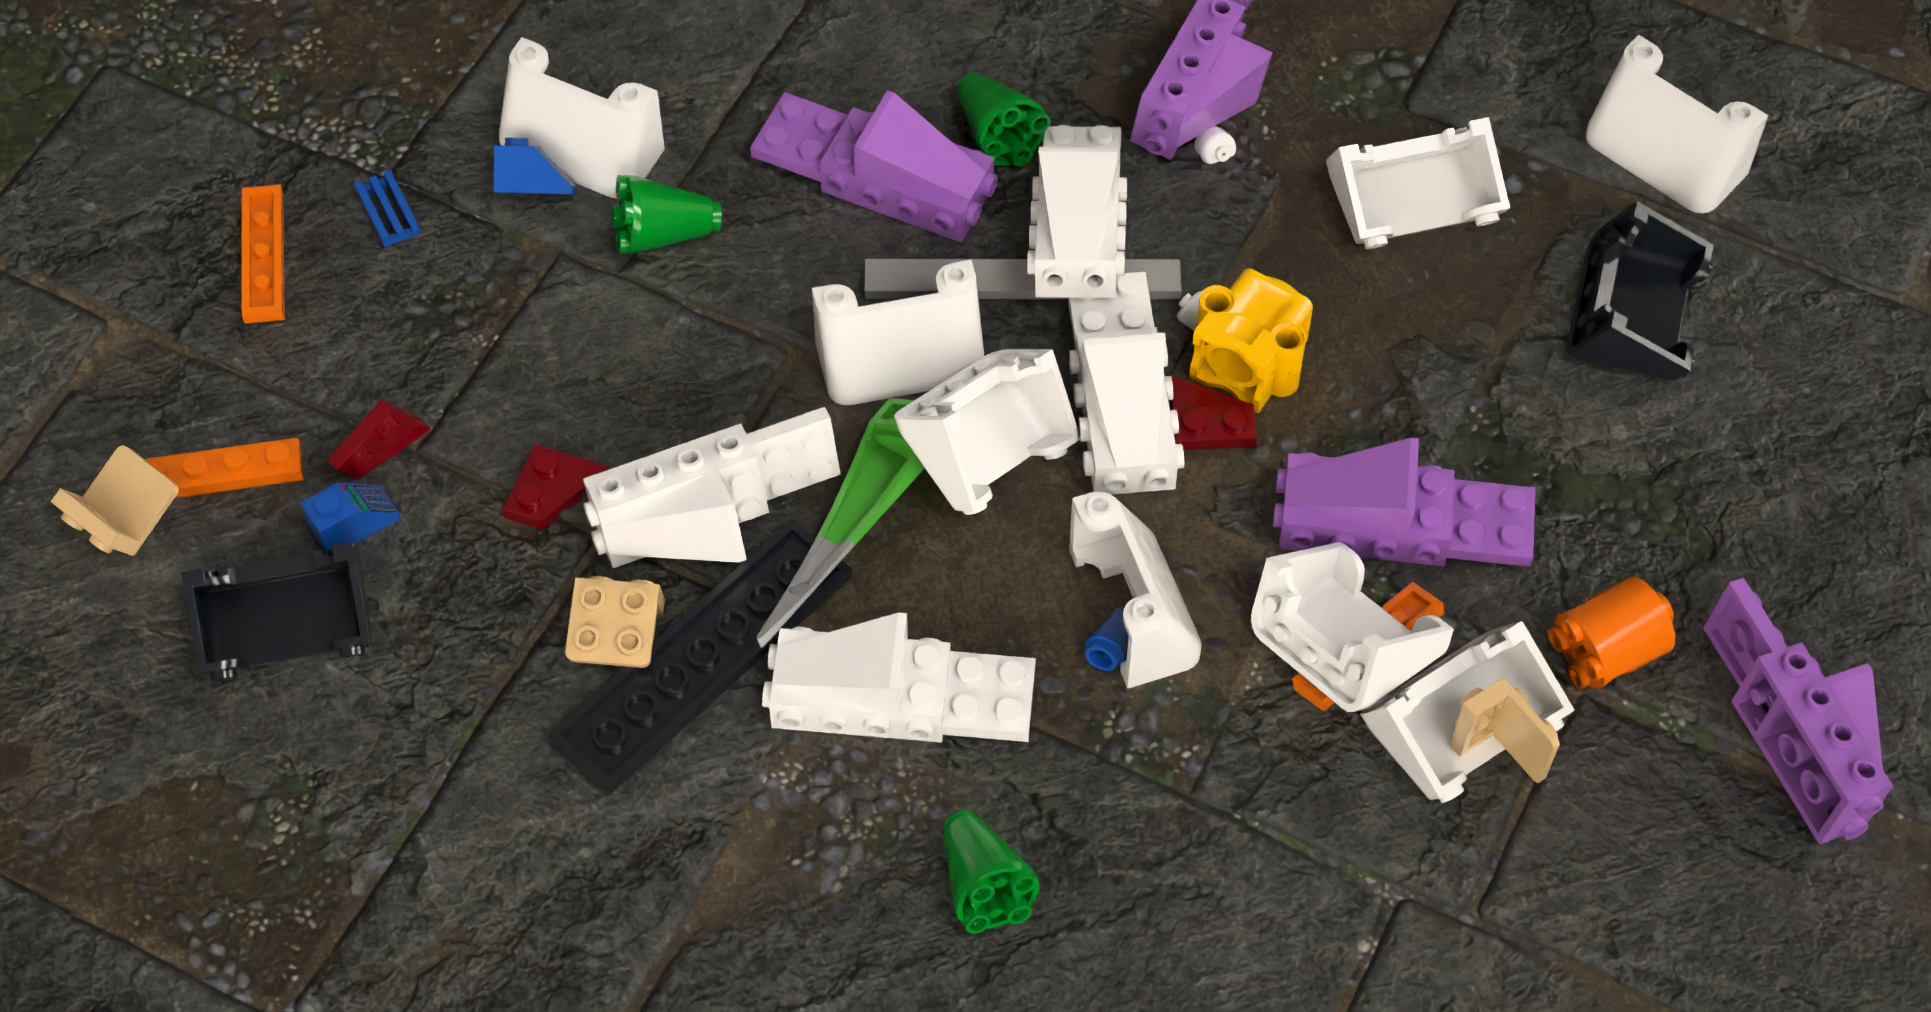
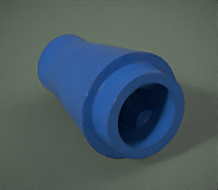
M1114 609L1109 618L1085 642V657L1093 667L1099 670L1111 671L1116 666L1121 665V662H1124L1129 638L1123 622L1124 609Z

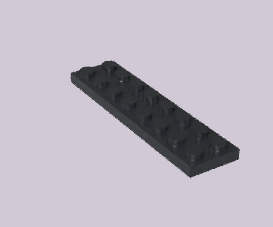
M791 520L653 641L651 662L647 667L625 666L548 734L549 742L604 792L610 795L769 652L770 644H778L780 629L762 648L758 643L757 635L792 582L815 538L794 520ZM841 560L781 628L793 629L799 626L852 578V568Z

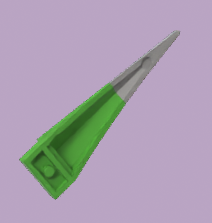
M889 398L869 421L847 476L822 528L789 587L757 635L761 648L925 469L899 432L894 418L896 412L914 400Z

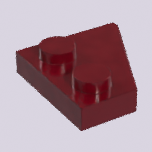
M1171 376L1173 400H1170L1171 410H1177L1179 433L1174 434L1175 444H1182L1183 450L1256 447L1257 431L1253 404L1182 378Z
M381 399L330 456L328 461L336 470L359 480L425 435L431 428L421 418Z
M535 444L502 509L504 518L543 530L557 519L561 511L570 509L582 499L581 493L586 490L584 478L609 470L608 466Z

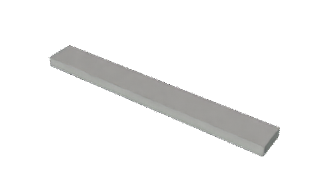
M865 259V299H905L937 293L936 275L938 271L950 263L972 260L978 299H1068V297H1036L1035 275L1027 273V259ZM1125 259L1124 273L1146 272L1150 299H1181L1180 259Z

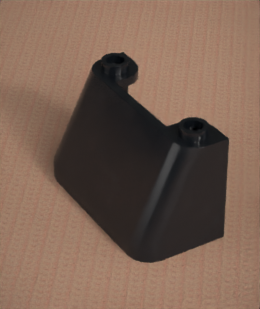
M1638 201L1610 220L1595 233L1586 251L1566 350L1568 354L1581 361L1671 381L1685 377L1691 371L1695 362L1693 347L1686 342L1678 343L1689 288L1697 282H1703L1709 276L1712 270V262L1710 261L1714 245Z
M354 542L332 545V549L328 550V554L322 550H316L312 554L233 568L228 566L220 567L219 574L218 570L204 571L203 568L182 572L198 673L202 675L210 674L211 681L236 678V670L337 651H339L340 658L365 654L364 646L372 644L360 550Z

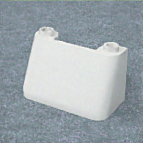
M1638 35L1625 49L1588 123L1586 140L1595 150L1688 210L1695 213L1711 212L1749 174L1768 115L1748 103L1738 101L1727 104L1719 113L1714 112L1655 74L1662 65L1663 54L1655 44Z
M521 37L509 56L499 128L500 144L505 145V138H529L528 146H539L572 182L608 197L619 199L616 196L617 175H634L645 179L665 150L658 91L632 82L618 86L608 99L543 74L549 64L548 52L540 44Z
M1489 117L1469 121V129L1467 127L1456 130L1449 128L1441 134L1376 147L1370 144L1365 145L1360 150L1358 144L1339 147L1327 158L1326 165L1329 177L1355 243H1364L1365 249H1373L1387 245V239L1471 221H1476L1477 226H1485L1500 221L1499 214L1510 209V204Z
M972 260L950 263L943 266L936 275L937 293L858 307L854 292L847 286L831 284L812 288L815 342L830 399L841 405H854L930 391L984 357L977 281Z
M1006 349L990 353L906 405L894 415L899 432L953 509L963 511L966 515L984 510L987 507V502L993 496L990 487L987 485L1030 456H1044L1046 460L1056 459L1065 455L1067 448L1080 440L1078 427L1053 349Z
M1101 491L1091 492L1072 498L1069 552L1076 568L1084 566V562L1093 564L1100 569L1103 579L1123 573L1133 596V599L1126 604L1123 612V622L1129 638L1127 660L1121 662L1120 672L1127 689L1193 668L1200 658L1201 640L1155 535L1120 501L1109 493Z
M1337 542L1266 558L1251 614V623L1255 635L1326 696L1348 712L1367 709L1442 656L1449 647L1454 629L1435 615L1422 616L1416 620L1412 631H1410L1363 594L1361 588L1365 574L1364 564L1360 557L1344 543Z
M1519 621L1495 628L1473 639L1393 690L1367 709H1364L1360 715L1369 730L1429 800L1439 799L1441 803H1445L1464 791L1461 784L1467 780L1466 775L1505 750L1494 735L1461 757L1449 745L1455 729L1453 724L1459 717L1462 708L1460 703L1469 692L1478 687L1484 690L1504 677L1513 688H1518L1524 693L1529 706L1541 719L1551 723L1556 731L1565 725L1562 718L1573 712L1574 708L1524 623Z

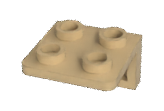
M119 446L84 496L60 488L51 502L64 512L61 516L64 522L79 531L85 529L92 534L89 541L97 548L109 554L114 549L134 556L172 503L179 489L177 484L131 448Z
M592 576L589 579L575 578L565 649L568 660L590 664L647 667L652 657L657 615H663L665 598L660 584L647 580L613 581L602 576Z
M1504 677L1484 690L1478 687L1469 692L1460 703L1462 708L1459 717L1453 724L1455 729L1449 745L1461 757L1494 735L1536 783L1544 780L1548 775L1560 745L1557 732L1551 723L1541 719L1529 706L1524 693L1518 688H1513Z

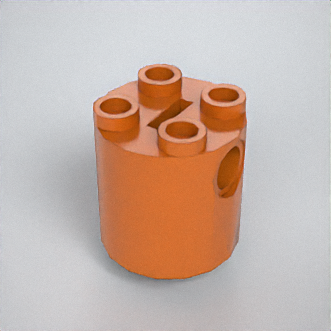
M1631 576L1589 597L1582 605L1559 613L1554 620V627L1548 629L1547 635L1554 649L1558 652L1562 651L1565 660L1570 665L1568 673L1577 688L1583 689L1589 686L1592 689H1602L1614 678L1633 672L1672 651L1675 646L1674 613L1669 601L1662 593L1654 591L1644 580Z

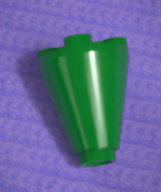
M979 73L965 75L957 86L958 100L977 149L985 155L994 157V165L996 166L1014 164L1017 167H1021L1029 163L1033 157V152L1043 140L1044 134L1050 126V118L1044 112L1042 106L1030 97L988 76Z
M617 175L616 196L619 198V205H612L611 227L619 228L616 235V251L618 254L641 253L706 237L711 232L720 231L722 221L720 201H711V198L634 175Z
M961 810L949 816L944 823L945 832L943 835L955 914L963 923L966 931L971 934H978L986 929H993L1007 923L1017 925L1025 922L1032 914L1030 906L1035 902L1040 890L1039 880L1035 871L973 811Z

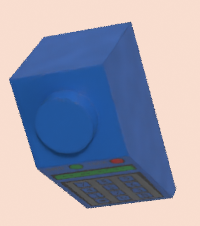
M505 138V145H494V192L577 194V186L539 146H528L529 138Z
M336 483L300 503L308 529L326 554H328V550L332 549V545L349 542L357 543L401 519L400 513L380 485Z

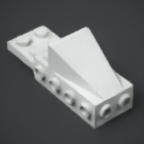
M1068 125L1049 126L1046 130L1043 147H1039V176H1033L1032 185L1033 200H1039L1031 201V224L1037 225H1030L1029 249L1035 250H1028L1027 273L1035 275L1036 297L1116 298L1117 276H1124L1125 251L1118 250H1125L1126 227L1118 225H1126V202L1119 201H1127V177H1120L1121 127H1108L1104 125L1070 127Z
M1146 272L1124 273V276H1117L1116 298L1068 297L1075 350H1069V367L1071 374H1077L1078 383L1073 385L1074 402L1076 408L1082 407L1083 417L1078 418L1080 442H1086L1088 450L1083 452L1085 476H1091L1093 492L1101 491L1112 495L1176 489L1177 470L1184 468V451L1182 444H1175L1174 434L1179 433L1177 410H1170L1168 401L1173 400L1172 377L1164 376V367L1168 366L1165 332L1158 333L1157 327H1154Z
M822 407L746 434L742 424H738L584 478L583 481L589 501L583 503L591 527L596 526L597 529L591 531V535L598 554L606 553L612 568L644 557L737 563L747 560L739 523L769 513L767 501L841 475L831 418L826 408Z
M895 613L831 632L813 631L806 627L780 628L778 644H770L768 669L774 670L772 682L765 681L762 705L770 709L771 728L941 743L943 735L1028 742L1036 658L950 651L949 642H941L935 638L908 639L907 613Z

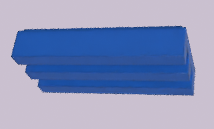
M391 170L383 172L384 177L378 179L376 175L370 177V183L363 185L362 181L354 183L356 192L384 247L421 234L419 225ZM389 188L409 228L403 230L383 189ZM370 194H376L395 233L388 235L369 197Z

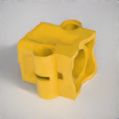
M1250 268L1243 270L1230 289L1221 285L1206 287L1199 297L1197 323L1193 335L1194 354L1190 364L1189 377L1207 387L1223 389L1235 398L1253 404L1254 412L1256 413L1260 412L1271 395L1277 397L1292 395L1299 386L1305 344L1308 340L1313 310L1311 301L1284 281L1265 276Z

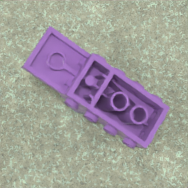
M1197 0L1141 96L1130 138L1131 142L1146 148L1153 154L1172 160L1179 146L1256 103L1273 52L1242 39L1247 24L1242 22L1243 15L1252 0Z
M889 90L886 91L874 113L865 112L853 107L849 115L784 92L750 147L751 157L821 182V192L961 243L971 226L977 223L982 206L986 199L993 195L998 182V176L994 174V157L985 155L980 150H971L952 143L897 94Z
M1408 438L1335 458L1318 456L1308 452L1300 454L1289 453L1286 469L1278 468L1276 493H1283L1282 504L1275 503L1273 528H1280L1279 549L1301 551L1341 542L1352 549L1360 558L1445 566L1446 559L1452 558L1531 567L1534 547L1536 488L1454 479L1455 470L1442 469L1434 465L1420 467L1418 466V438Z
M1741 578L1729 582L1703 629L1740 687L1731 701L1819 845L1843 836L1846 840L1860 836L1869 828L1867 823L1872 816L1884 807L1883 801L1894 787L1885 774L1882 765L1872 668L1867 663L1824 678L1819 663L1810 656L1802 642L1789 647L1786 646L1781 631L1772 624L1762 608L1760 598L1756 593L1752 592L1745 579ZM1762 707L1768 708L1770 710L1767 713L1763 710Z

